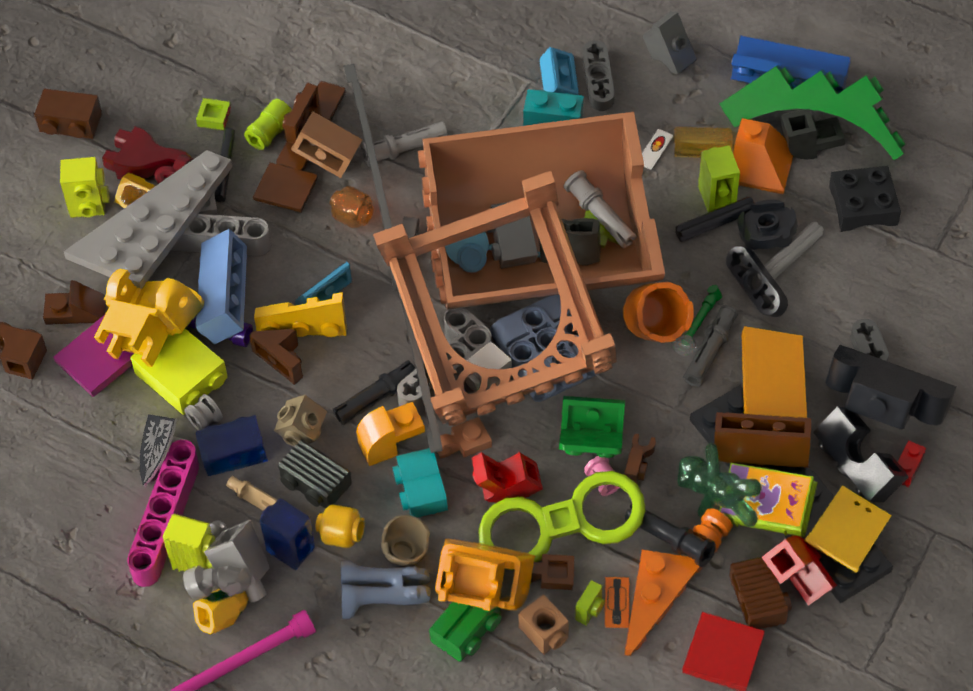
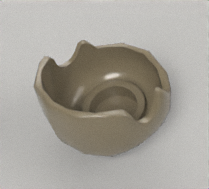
M409 514L394 517L386 524L381 537V548L385 558L390 563L401 567L418 564L428 551L430 531L420 518Z

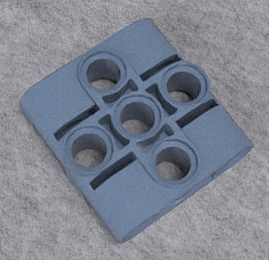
M560 295L546 297L499 319L490 327L491 336L499 349L512 359V368L521 366L536 358L552 341L560 322ZM568 310L567 316L571 317L570 311ZM569 324L564 329L565 334H578L577 331L573 333L572 324ZM562 341L557 345V351L564 357L573 358L578 354V348L571 342ZM553 356L544 361L547 367H551L550 363L561 364ZM520 370L518 373L519 377L526 376L527 371ZM591 371L582 374L583 379L575 383L566 384L563 381L554 384V389L547 393L537 395L535 391L529 394L534 401L541 402L598 374Z

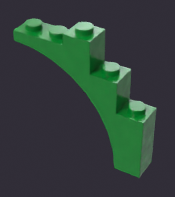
M778 64L719 104L734 128L740 125L742 118L750 120L774 111L810 109L842 117L863 128L884 147L893 160L899 158L905 152L902 148L906 145L905 141L898 131L892 133L887 125L890 121L888 115L882 107L878 109L875 107V104L883 99L881 92L884 91L876 76L870 78L866 74L838 92L836 88L840 85L831 71L826 74L822 69L794 88L791 84L795 81L787 67L781 68Z

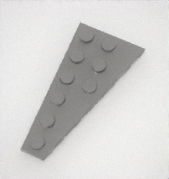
M208 150L204 151L64 251L65 259L108 277H111L117 269L128 270L131 273L129 279L137 288L142 289L232 169L231 159Z

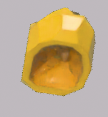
M128 172L119 183L115 202L121 207L126 208L155 186L145 181L144 178Z

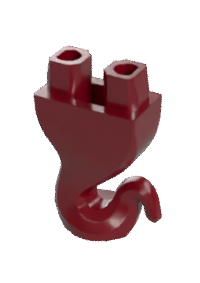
M136 126L132 132L119 129L115 135L114 143L115 147L121 149L120 152L106 150L102 157L104 168L116 172L117 179L119 180L129 172L144 179L155 176L158 184L164 181V178H168L193 160L185 151L157 144L150 133Z

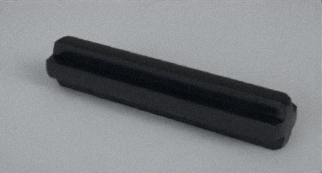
M745 197L676 226V235L680 241H685L737 220L743 211L746 214L752 210L751 205L755 202L751 197Z

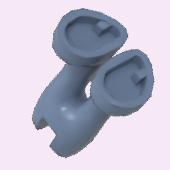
M341 560L342 619L353 618L358 608L366 604L415 605L429 602L431 599V589L421 586L430 582L429 570L417 568L416 566L406 568L362 567L352 561ZM387 584V585H391V586H390V587H365V586H356V585Z

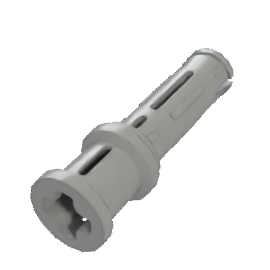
M440 121L399 136L384 135L383 139L373 142L377 162L387 158L391 160L396 159L399 153L423 146L422 139L447 136L444 123ZM362 142L361 151L367 166L370 167L365 142Z
M583 170L575 172L565 182L564 189L567 192H572L580 201L579 206L582 209L590 210L622 248L628 247L633 243L630 238L635 240L637 235L630 230L604 201L602 191L598 187L595 188L586 178L587 174Z

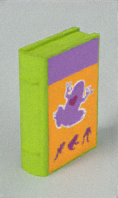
M731 463L719 511L725 514L736 527L745 526L783 533L786 536L789 534L805 537L818 483L813 481L814 477Z

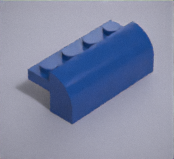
M740 35L737 52L733 54L731 63L733 67L731 79L751 83L779 64L781 68L787 67L795 80L791 84L795 88L823 69L826 74L831 71L840 85L836 89L840 92L845 89L851 57Z

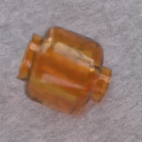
M346 186L340 191H335L330 199L332 217L350 228L365 226L374 214L372 198L353 186Z

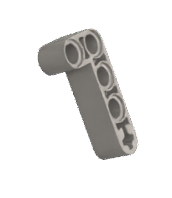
M464 307L448 309L445 312V338L453 350L465 360H468L490 341L492 342L489 328ZM447 354L448 360H450L452 357ZM423 363L431 397H434L435 393L431 381L429 380L425 364ZM462 365L453 366L454 370L458 373L454 374L455 380L458 379V376L464 370ZM415 369L398 384V405L402 406L413 402L420 415L425 411Z

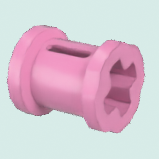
M599 456L591 459L584 467V472L588 477L597 472L614 471L609 464V458ZM601 485L598 491L602 496H609L620 487Z

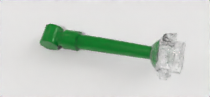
M712 285L707 289L709 295L703 300L702 307L687 333H683L681 337L671 342L673 350L677 354L690 356L698 350L693 336L708 312L713 309L716 301H719L723 296L717 285Z

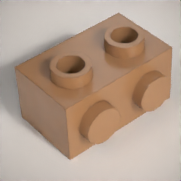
M312 112L291 150L341 178L362 139L319 114Z

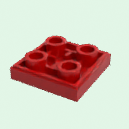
M702 612L683 665L682 673L738 691H746L765 631Z

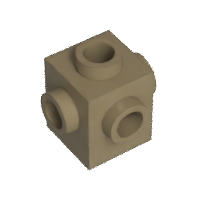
M307 395L287 400L285 406L278 413V422L274 431L291 446L298 444L301 439L308 444L313 443L321 434V425L327 411Z

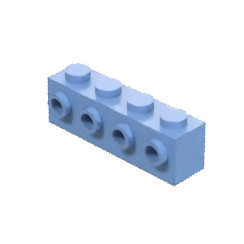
M230 229L201 243L198 294L204 300V307L197 314L195 324L198 332L206 336L214 345L244 330L247 245Z

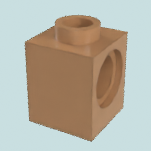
M544 594L519 612V628L543 654L552 648L554 650L560 648L567 641L569 621ZM542 624H550L553 626L551 629L548 630L539 628V626Z

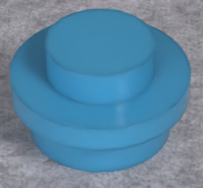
M476 243L465 244L458 251V264L466 272H478L486 264V252Z

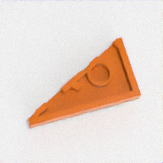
M649 550L641 551L625 655L632 656V653L641 647L655 624L660 623L673 606L674 600L685 591L688 582L696 572H700L702 567L695 564L694 559L688 556Z

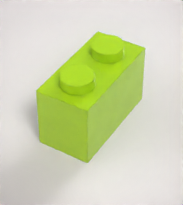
M730 145L713 147L701 153L698 187L708 213L737 201L740 171Z

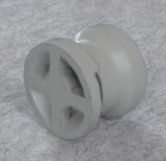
M206 394L199 397L197 404L189 405L184 409L191 424L201 433L208 430L209 424L218 422L223 418L217 404Z

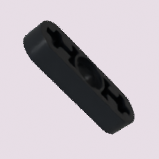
M741 246L733 247L726 257V264L731 273L761 314L770 317L782 316L788 306V300L784 292L753 250ZM741 255L744 256V257L742 258V262L744 263L745 266L739 265L740 262H741V259H740L739 257H740ZM756 274H760L762 283L755 290L752 287V279ZM768 297L775 298V300L773 301V305L775 307L773 309L769 308L772 305V302Z

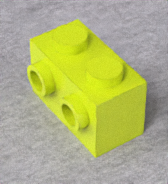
M96 157L60 160V184L70 218L105 215V203L110 201L108 186H103L105 185L103 168H98Z

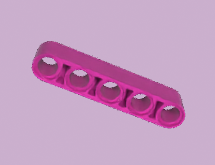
M180 439L170 445L128 555L127 563L133 581L141 587L151 586L160 578L168 556L163 534L172 514L183 515L199 471V461L195 446L188 440ZM182 458H188L187 460L179 461ZM173 484H179L176 487H169ZM169 510L165 514H159L161 511ZM160 537L156 541H149L151 538ZM149 564L145 569H138L142 565Z

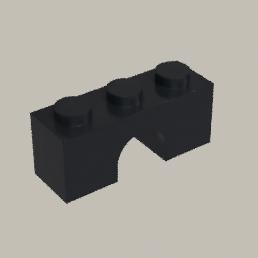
M837 406L813 432L820 440L819 446L836 460L838 470L853 481L857 486L856 492L859 496L869 502H885L909 476L889 453L875 452L865 461L861 454V443L871 430L857 413L849 411L845 407Z

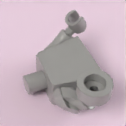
M220 520L210 523V530L212 535L215 536V540L205 550V554L213 567L204 569L201 566H195L184 572V585L190 597L197 601L211 595L212 588L216 585L223 592L228 593L227 596L245 591L250 603L265 597L267 592L261 582V578L269 570V564L251 520L228 529L226 524Z

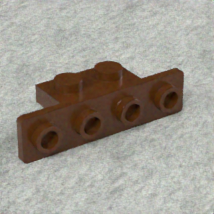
M320 81L318 86L307 83L302 93L299 92L296 95L293 109L283 119L282 127L285 129L287 142L278 156L276 164L302 171L305 169L309 160L291 149L312 112L331 121L346 93L344 87Z

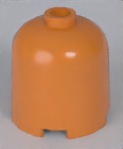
M671 282L643 284L632 290L626 297L623 305V319L627 328L635 336L648 341L659 343L673 342L690 329L694 318L692 301H689L687 294L681 286Z

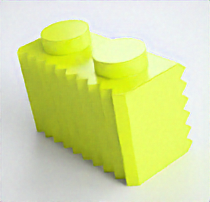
M172 514L163 534V540L173 570L178 569L179 572L182 570L185 572L187 569L195 566H201L204 569L213 567L205 554V550L215 540V536L212 535L210 530V523Z

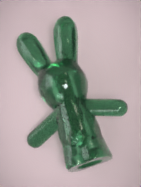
M709 443L705 447L706 460L699 456H688L681 459L677 484L679 487L704 494L697 511L700 518L707 509H712L714 504L724 509H731L747 527L757 524L758 515L744 501L745 496L757 497L762 492V484L758 480L741 479L733 472L721 473L718 448L714 443Z

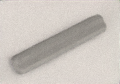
M815 221L811 222L792 239V243L789 246L781 249L764 265L774 280L823 236L824 229Z

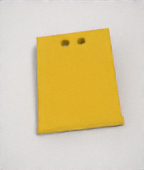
M842 485L809 536L805 538V542L857 573L859 566L892 515Z

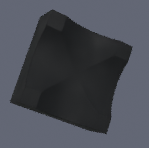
M889 166L831 172L829 188L835 201L841 232L851 231L866 225H898L901 209Z

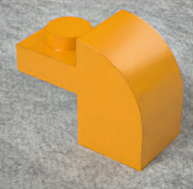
M413 402L386 411L384 406H381L370 412L360 421L356 430L357 441L368 465L372 466L398 456L396 443L424 433L425 426Z

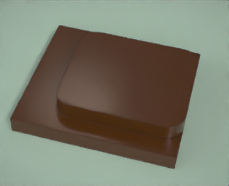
M270 162L253 195V200L302 213L318 179V174Z

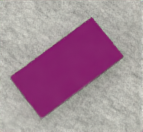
M104 316L53 356L55 362L92 397H95L132 366L130 357L135 354L122 351L119 359H114L107 352L113 334L109 333L104 344L99 343L94 338Z

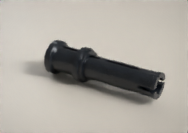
M629 509L626 511L625 521L630 518L632 511ZM645 509V514L639 528L670 544L676 554H685L694 559L695 564L704 567L709 563L716 549V543L713 540H704L695 535L691 528H679Z

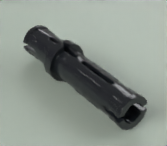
M407 360L388 374H381L379 379L333 408L335 417L342 425H345L383 398L395 395L398 384L416 369L415 366Z

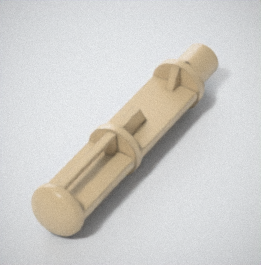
M231 476L227 481L226 486L237 492V497L243 498L268 513L270 517L276 518L293 528L299 534H304L308 531L311 525L309 517H305L285 505L281 500L268 495L253 486L249 481H241L234 476Z

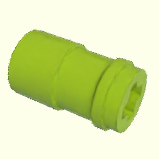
M280 99L272 100L260 113L256 121L247 127L244 133L247 142L258 150L268 147L277 134L284 130L282 127L283 119L292 110L289 105Z

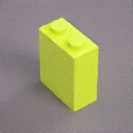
M184 329L182 334L168 335L153 367L147 366L141 360V354L135 353L130 357L135 374L182 415L185 414L184 409L187 406L197 404L199 397L203 394L208 395L211 391L220 388L228 378L225 362L187 329Z

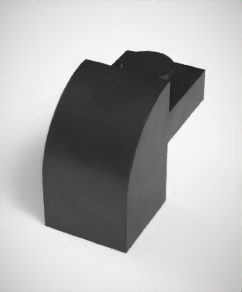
M810 109L781 115L782 130L789 151L797 158L816 159L817 151L845 145V137L837 116L813 121Z

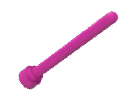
M302 610L292 616L293 619L288 621V626L181 683L171 691H196L293 637L297 639L302 636L304 639L316 633L315 627L306 611Z

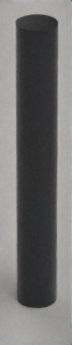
M232 128L224 129L220 154L229 159L232 158L235 130ZM229 173L215 190L214 197L218 202L226 200Z

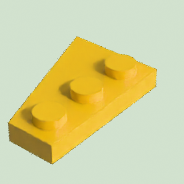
M343 292L335 293L332 295V299L319 301L318 297L308 298L306 304L296 306L285 302L255 308L254 320L256 331L295 329L297 337L307 335L326 337L346 336L347 322Z

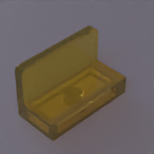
M675 127L674 157L701 158L702 151L713 147L729 145L732 150L733 132H731L730 128Z

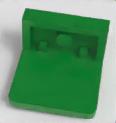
M563 396L559 449L569 455H582L584 452L596 453L597 456L603 458H611L621 454L625 400Z

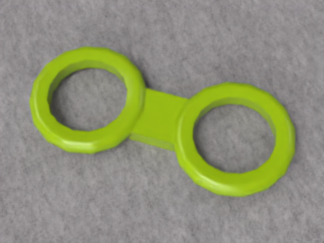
M614 471L597 472L583 479L574 490L572 499L541 507L535 501L523 497L505 498L493 504L483 515L478 529L479 543L494 546L491 535L494 523L500 516L510 511L519 510L532 515L540 525L538 543L528 552V554L535 556L534 562H540L542 554L549 552L552 540L578 532L588 540L597 543H619L631 537L641 526L645 514L644 496L638 484L628 476ZM601 485L620 487L628 493L632 500L633 509L630 518L622 526L614 530H601L593 527L587 522L583 514V504L586 496L593 489Z

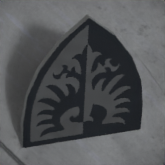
M148 414L140 451V475L144 487L147 486L159 468H161L170 445L180 439L186 440L173 436L178 419Z

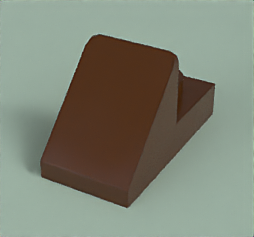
M71 280L70 293L45 294L43 314L45 325L95 323L105 315V295L77 281Z
M295 329L253 331L249 335L253 353L294 385L303 378L302 361L293 351L298 346Z

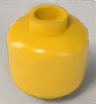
M332 504L325 509L323 514L319 513L315 529L316 532H320V538L324 544L351 548L356 542L361 541L364 534L365 521L363 517H360L357 509Z

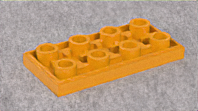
M744 326L741 333L744 414L807 418L803 336Z

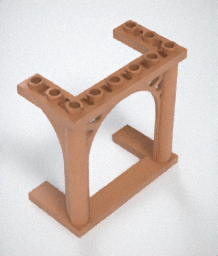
M551 171L521 181L525 196L523 198L409 238L403 224L373 234L387 266L391 267L435 396L430 399L442 424L448 423L449 426L463 423L467 420L466 416L477 412L479 416L491 413L496 410L495 406L504 402H507V405L519 403L525 400L524 395L535 391L537 395L547 393L554 389V384L563 381L566 384L575 383L583 379L582 374L594 371L595 374L606 372L613 368V363L617 362L611 333L604 335L560 217L557 208L559 203L556 185ZM531 216L560 295L561 316L558 329L547 348L528 363L510 369H488L477 366L462 358L447 342L416 256ZM568 310L570 311L571 317L567 316ZM572 324L573 333L577 331L579 337L573 334H565V327ZM562 341L571 342L578 348V354L573 358L564 357L557 351V345ZM447 354L452 357L450 360H448ZM553 356L561 363H550L551 367H547L544 361ZM462 365L464 370L460 373L458 379L455 380L454 374L458 373L454 370L453 366ZM520 370L527 371V375L524 377H519L518 373ZM478 373L481 376L480 388L475 393L468 394L464 390L465 380L469 375ZM493 377H498L500 379V384L497 386V384L494 383L487 390L488 380Z

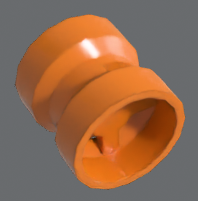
M707 509L701 517V524L693 528V533L704 540H713L716 543V552L721 546V538L726 537L730 533L733 524L722 512L715 509Z

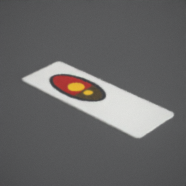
M660 129L656 131L642 152L644 167L648 169L654 167L672 139V134Z

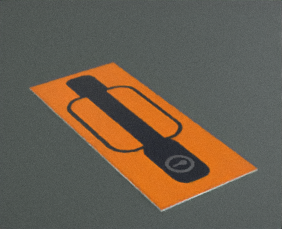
M605 577V628H629L628 577Z

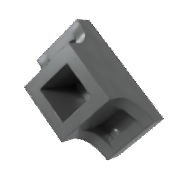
M670 11L653 24L649 31L642 35L651 58L663 62L671 73L679 74L697 59L678 12Z

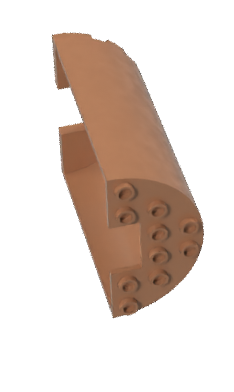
M634 112L422 139L423 150L418 151L420 168H425L426 177H422V195L424 208L429 207L430 216L426 217L427 232L490 210L491 205L511 202L525 197L521 181L551 171L555 181L559 203L557 208L561 219L574 220L584 218L586 210L579 206L580 201L572 192H567L564 189L567 179L575 172L583 170L587 174L586 178L595 188H600L604 201L630 230L637 235L635 240L630 238L633 243L626 248H622L619 244L607 240L605 248L601 247L600 262L587 266L578 264L587 290L662 281L664 279L665 270L655 219H650L642 180L644 161ZM530 216L537 251L540 252L539 237ZM486 231L489 244L495 243L493 232L488 233ZM445 246L431 251L432 270L435 273L436 287L439 288L440 303L445 304L447 310L559 295L549 264L541 262L540 257H537L536 262L532 264L501 269L499 260L494 261L492 250H488L485 266L478 272L470 273L464 271L459 264L450 259Z

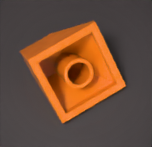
M742 118L733 151L740 171L739 186L784 194L793 160V155L789 151L785 137L769 123Z

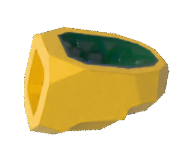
M217 589L212 591L210 596L198 601L196 600L193 603L195 622L201 631L213 634L233 625L238 615L247 606L249 599L245 591L227 596L228 593Z

